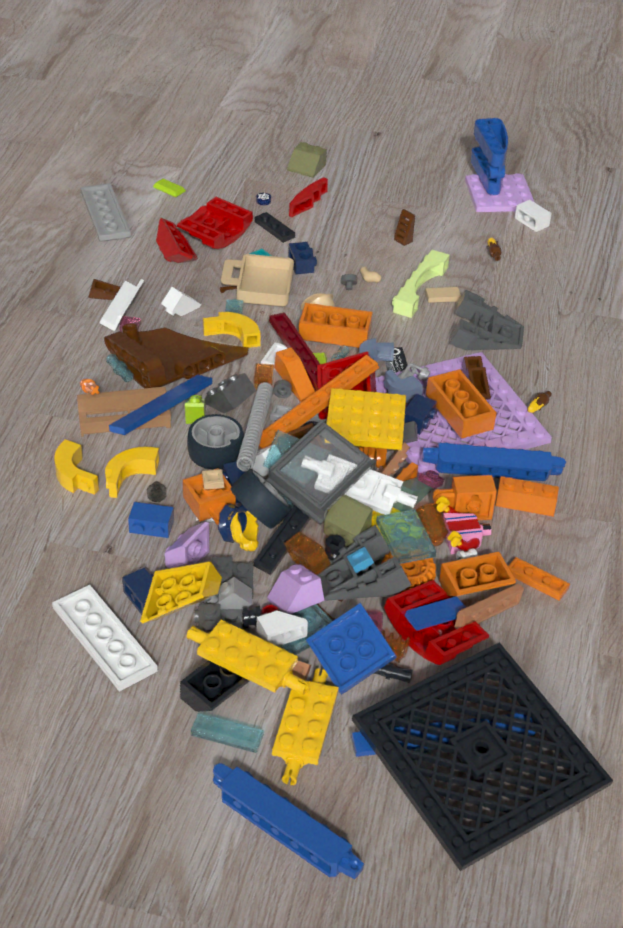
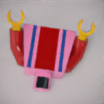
M441 496L436 501L438 504L437 510L444 512L441 528L450 554H456L457 551L467 552L472 548L477 549L481 546L482 536L491 535L490 524H479L475 514H464L456 511L449 506L450 502L444 496Z

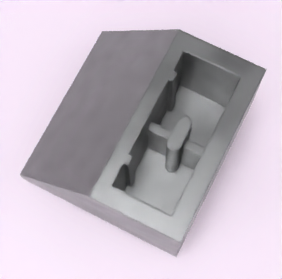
M236 373L218 383L217 388L214 387L206 393L207 397L204 399H206V405L226 413L235 409L257 390L245 373L239 376Z

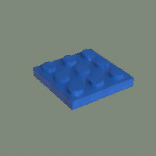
M361 603L306 639L334 685L339 687L338 691L341 695L397 658Z

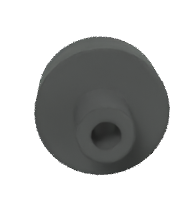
M344 274L341 276V284L346 285V290H352L353 285L357 284V275Z
M279 380L275 383L273 392L279 398H288L291 395L292 385L286 380Z

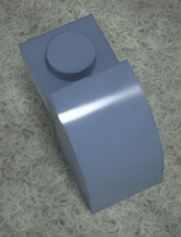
M376 338L369 339L360 345L359 353L368 351L370 357L376 362L393 361L394 343H376Z
M392 370L385 372L384 386L388 390V394L406 395V404H409L416 394L422 395L423 385L414 376L401 380Z

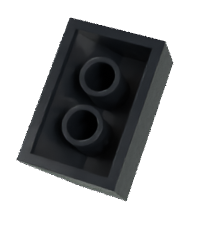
M208 660L180 681V699L195 712L212 711L250 680Z

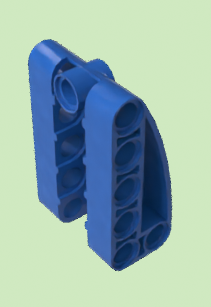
M499 118L477 119L474 125V136L479 143V147L472 148L471 164L487 193L498 195L502 189L503 178L505 177L508 147L507 130L503 121Z

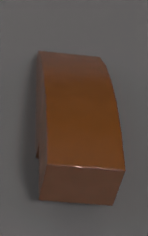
M464 357L462 361L463 373L486 400L491 399L486 368L483 367L482 357Z

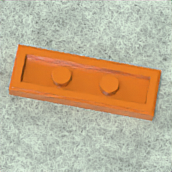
M517 557L508 565L515 579L559 601L570 587V583Z

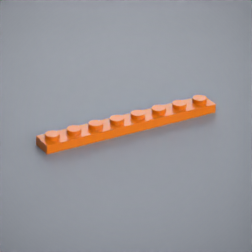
M368 355L362 357L263 430L258 448L263 449L273 444L276 445L278 443V436L298 429L329 406L331 388L352 389L379 369L378 363Z

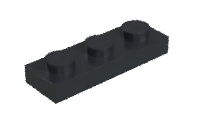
M268 212L255 216V223L284 243L295 238L296 232Z

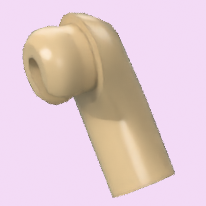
M367 267L360 269L366 282H380L381 275L377 272L369 271Z

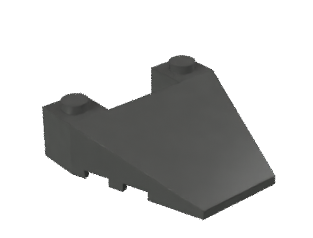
M465 290L457 302L455 314L470 320V323L460 319L451 334L450 344L464 350L521 349L524 326L507 314L503 316L497 312L498 308L494 305L492 307L484 302L485 299L481 296Z
M376 525L353 538V544L347 549L343 547L338 551L340 553L339 556L333 561L329 559L314 572L315 575L321 578L324 601L393 596L411 586L396 557L377 567L373 563L357 573L354 571L347 556L365 547L373 562L383 559L390 552Z

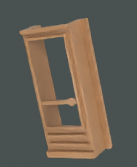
M166 387L102 392L98 395L96 393L94 395H77L81 437L84 434L111 432L109 431V425L127 414L87 418L86 415L127 411L129 414L131 413L130 411L136 410L166 393ZM170 410L165 411L136 429L163 426L171 428Z

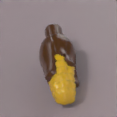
M492 237L489 238L488 245L486 246L489 254L496 261H499L502 250L498 241Z
M550 391L545 393L539 392L533 398L527 411L529 413H534L537 410L540 411L542 407L549 403L552 393Z

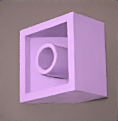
M203 522L190 527L184 534L178 537L172 546L166 549L164 556L167 568L200 563L209 553V523Z
M301 564L292 565L289 569L281 572L267 599L282 612L287 614L295 613L324 601L321 578Z

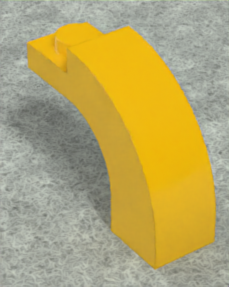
M218 312L217 317L203 318L204 336L230 334L238 337L243 347L260 346V329L252 319L245 315L234 312Z
M64 439L54 455L57 480L66 490L72 493L77 489H81L95 495L99 491L98 476L76 467L82 461L81 445Z
M136 447L114 456L105 468L106 489H109V496L117 498L122 482L131 475H156L159 466V448Z

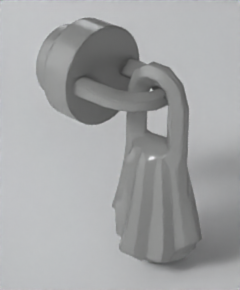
M410 363L398 377L402 380L413 376L415 373L418 375L417 379L426 381L431 372L425 366L421 368L414 363Z

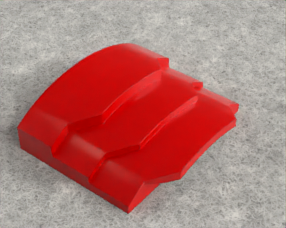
M214 197L191 216L181 220L177 227L201 239L203 244L214 249H221L235 242L247 230L253 221V212L219 197Z
M432 580L387 598L384 609L392 625L408 646L424 659L434 664L442 665L455 659L457 654L488 639L490 635L476 621L456 629L454 627L456 619L416 631L405 617L407 610L452 598Z

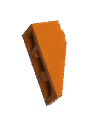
M292 347L276 352L274 368L283 380L291 383L292 392L300 402H303L314 394L315 390L301 359Z

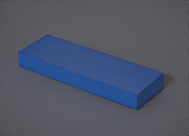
M456 596L407 610L405 617L417 631L457 619V613L462 608H466V606Z

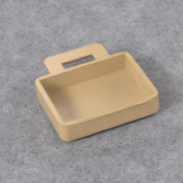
M245 254L242 261L225 260L221 282L224 285L237 286L236 299L240 303L284 307L289 303L294 261L291 258ZM233 267L241 268L239 278H231Z

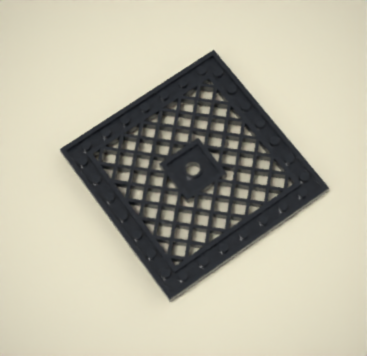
M500 642L352 716L353 723L460 871L609 787L613 782V779ZM487 679L498 681V687L486 684ZM465 687V691H464V692L458 691V690H460V689H462V688ZM469 688L480 690V696L468 693ZM484 693L496 694V700L484 697ZM447 696L446 701L440 700ZM500 696L512 698V703L500 701ZM450 698L462 699V705L451 703ZM466 702L478 703V709L467 707ZM482 705L494 707V713L483 711ZM428 706V711L422 710V708ZM432 706L444 709V714L431 712ZM498 709L510 711V716L499 715ZM448 710L460 713V718L447 716ZM514 713L526 715L525 721L515 719ZM464 714L476 717L475 723L463 720ZM410 715L409 720L402 719ZM413 716L426 718L425 724L413 722ZM480 718L486 719L484 722L480 723ZM429 720L442 722L441 728L429 726ZM496 722L508 725L507 731L495 728ZM445 725L458 726L457 732L445 730ZM394 726L407 728L406 734L393 731ZM512 726L524 729L523 735L512 732ZM462 728L468 729L461 733ZM410 730L423 732L422 738L411 736ZM528 730L540 733L539 739L528 736ZM427 733L439 736L438 742L427 740ZM443 737L449 739L448 745L442 743ZM500 737L506 738V742L504 743ZM398 740L404 742V746H403V747H402L401 744L398 742ZM510 740L522 742V747L509 746ZM408 743L420 746V751L408 750ZM526 744L538 746V752L526 750ZM424 747L437 750L436 756L424 754ZM475 747H484L487 753H479ZM543 748L553 750L554 757L542 754ZM440 751L453 754L452 760L440 758ZM515 755L520 756L519 762L513 761ZM456 757H458L462 763L456 762ZM524 758L536 760V767L524 764ZM412 759L418 760L417 766L412 761ZM421 761L434 764L433 771L420 768ZM541 762L552 764V771L540 768ZM438 765L450 768L449 775L437 772ZM557 766L568 768V775L558 773ZM502 767V768H501V773L494 771V770H496V769ZM506 768L518 770L517 777L505 774ZM454 769L467 772L466 779L453 776ZM522 772L534 774V781L523 779ZM470 775H472L475 781L470 780ZM539 776L551 779L550 785L539 783ZM425 777L431 778L430 784L428 783ZM483 777L482 783L476 782V780ZM487 778L498 780L499 787L486 784ZM435 780L447 782V789L435 787ZM556 780L562 782V783L558 784L557 786H555V781H556ZM504 782L516 785L515 791L503 789ZM451 785L463 786V793L451 791ZM520 786L532 789V796L520 793ZM468 788L481 791L480 798L467 795ZM537 790L544 792L536 797ZM485 792L497 795L496 802L484 799ZM439 796L445 797L444 803ZM449 798L462 801L461 808L449 806ZM501 798L514 799L513 806L502 804ZM518 801L526 802L518 807ZM465 804L477 805V813L465 810ZM482 808L495 810L494 817L482 814ZM499 811L507 813L499 818ZM453 815L459 816L458 822ZM463 818L475 820V828L462 825ZM480 822L487 823V825L479 829Z

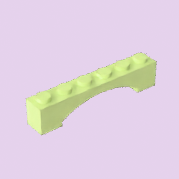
M431 250L425 256L424 261L419 263L417 270L413 271L411 278L407 279L405 286L400 288L397 296H394L392 300V305H394L393 313L410 318L413 317L418 310L419 296L416 295L417 290L427 280L438 275L443 276L448 269L449 254Z

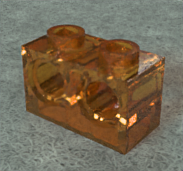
M300 531L284 543L292 561L297 565L301 564L315 575L320 574L331 565L323 546Z

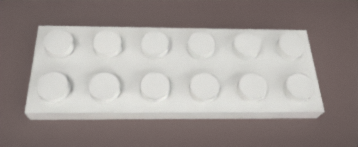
M91 585L52 602L55 612L118 691L158 672L155 662Z

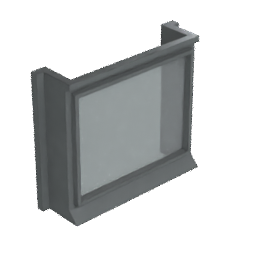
M322 419L270 467L269 477L266 481L321 525L326 520L327 511L367 471L377 470V467H375L377 460L368 457L324 423Z

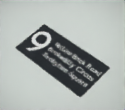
M402 347L394 348L393 361H385L388 371L392 370L394 373L401 372L408 366Z

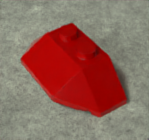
M160 218L156 242L164 258L169 262L174 261L176 263L197 261L198 257L190 243L176 228L175 223Z

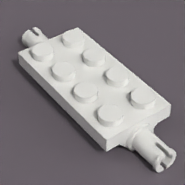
M329 455L327 460H322V462L305 456L301 465L302 468L317 472L319 476L314 489L327 494L332 492L358 466L332 455ZM373 470L367 471L345 493V495L372 508L373 511L387 516L390 515L395 503L399 502L414 508L418 496L401 491L403 481Z

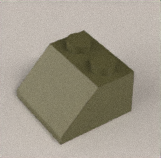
M300 142L293 150L287 171L314 178L326 165L327 149L313 146L306 142Z
M344 494L329 509L324 521V534L328 537L331 535L343 537L346 542L345 546L349 547L354 543L353 538L371 528L373 509Z

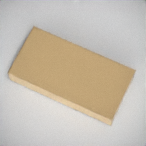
M458 287L426 288L425 291L428 303L456 302L461 298Z

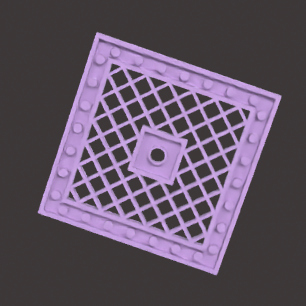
M482 352L429 364L425 367L429 368L428 370L431 372L429 377L458 369L463 372L462 361L464 357L481 356L483 367L486 368L491 399L486 401L491 406H495L492 408L497 412L494 430L461 439L437 409L435 419L430 421V423L436 425L429 424V427L424 429L432 433L422 431L420 435L418 434V441L406 443L410 448L406 452L408 456L405 460L408 464L413 462L418 465L417 477L422 478L439 473L436 470L435 464L422 462V448H436L438 444L431 443L432 441L436 443L524 450L551 443V435L536 417L527 411V406ZM401 371V372H396L395 374L398 376V375H399L400 373H402L403 371ZM414 373L413 376L417 379L418 375ZM385 375L376 377L377 392L388 393L384 386ZM428 378L426 381L417 379L423 387L427 388ZM423 388L422 392L424 397H427L426 388Z

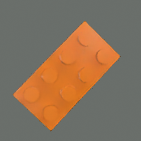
M305 303L299 321V333L305 341L359 348L364 341L369 340L373 312Z
M460 369L428 377L427 397L437 401L436 408L461 439L494 430L497 412Z

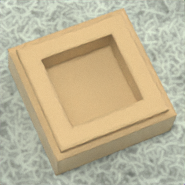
M222 469L202 471L204 490L224 488Z

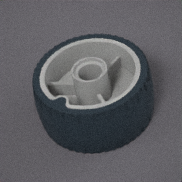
M221 414L205 415L196 419L190 425L187 436L190 458L196 465L211 470L217 468L220 470L223 469V464L236 462L244 438L242 426L230 416Z
M253 469L246 471L231 487V491L238 501L255 518L270 529L277 526L292 509L283 496Z

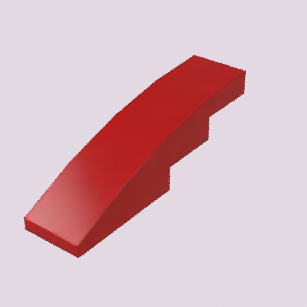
M323 177L300 191L289 203V217H294L313 208L314 203L321 200V195L327 193L328 179Z

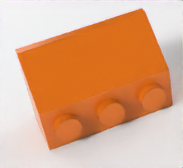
M501 476L495 506L554 517L559 487Z
M500 552L442 563L439 582L448 596H461L516 583Z

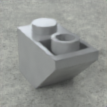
M233 577L220 586L217 595L205 599L204 604H221V609L249 607L252 605V589Z

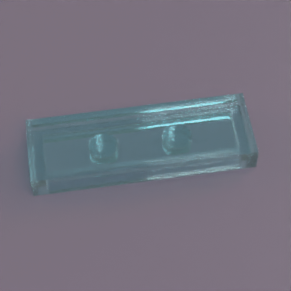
M198 713L191 729V736L257 753L264 736V730Z

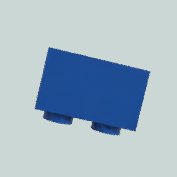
M134 502L128 518L129 533L169 538L174 523L173 507Z

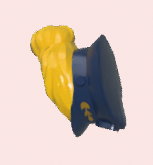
M233 504L225 505L219 513L218 527L223 541L237 542L240 544L241 549L249 552L255 551L258 547L257 535L259 525L256 521L257 518L243 505L239 508Z

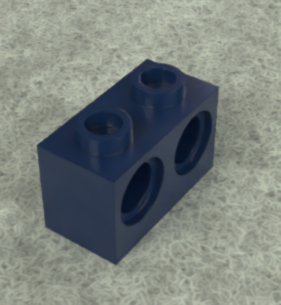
M308 242L289 243L288 258L294 261L293 270L295 275L314 273L317 259L316 256H313V249L309 247Z

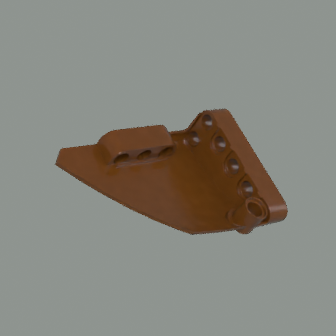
M133 323L122 326V332L118 331L104 337L105 345L115 360L144 389L163 387L182 378L191 379L196 375H201L248 355L249 347L205 341L175 332L166 327L149 331H138L137 325Z

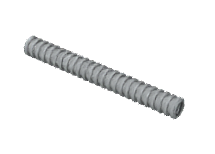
M267 382L258 385L237 458V467L242 471L252 469L255 463L273 395V387Z

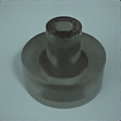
M155 481L147 487V498L150 501L161 502L166 498V487L160 484V482Z

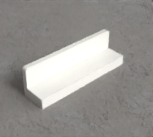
M143 279L140 280L137 286L127 281L123 283L103 315L100 324L113 331L116 330L144 282Z

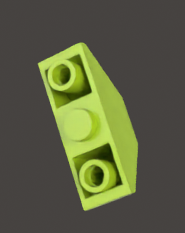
M191 395L185 402L186 424H192L196 419L205 416L206 399H202L201 395Z

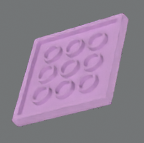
M505 174L502 189L498 195L488 194L478 175H466L465 182L476 212L516 211L518 204L528 200L534 202L523 174Z

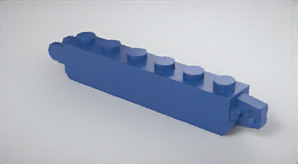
M438 443L436 448H423L422 462L435 464L436 470L439 473L492 475V477L497 478L502 476L521 480L546 481L549 475L562 474L563 467L566 464L563 457L552 456L551 452L508 449L504 447Z
M220 763L214 765L213 773L215 776L213 782L221 789L222 802L328 877H336L341 872L356 879L363 871L364 863L352 853V845L346 838L339 837L330 831L327 825L314 820L305 810L298 809L286 797L279 796L267 784H262L256 780L248 771H243L239 767L232 770L230 767L225 766V764Z

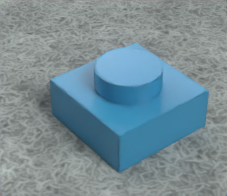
M365 547L347 556L356 573L374 563Z

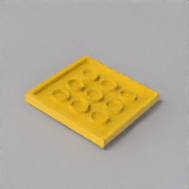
M331 388L327 425L354 446L402 450L406 395Z

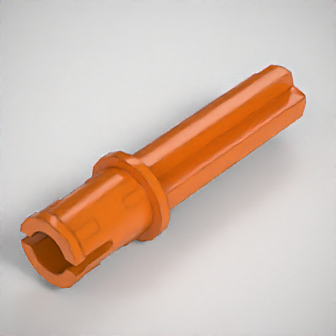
M81 380L80 387L85 393H90L91 395L95 393L98 395L100 393L98 391L99 386L93 380Z

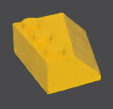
M212 562L155 571L140 622L143 624L161 619L217 595L222 577Z

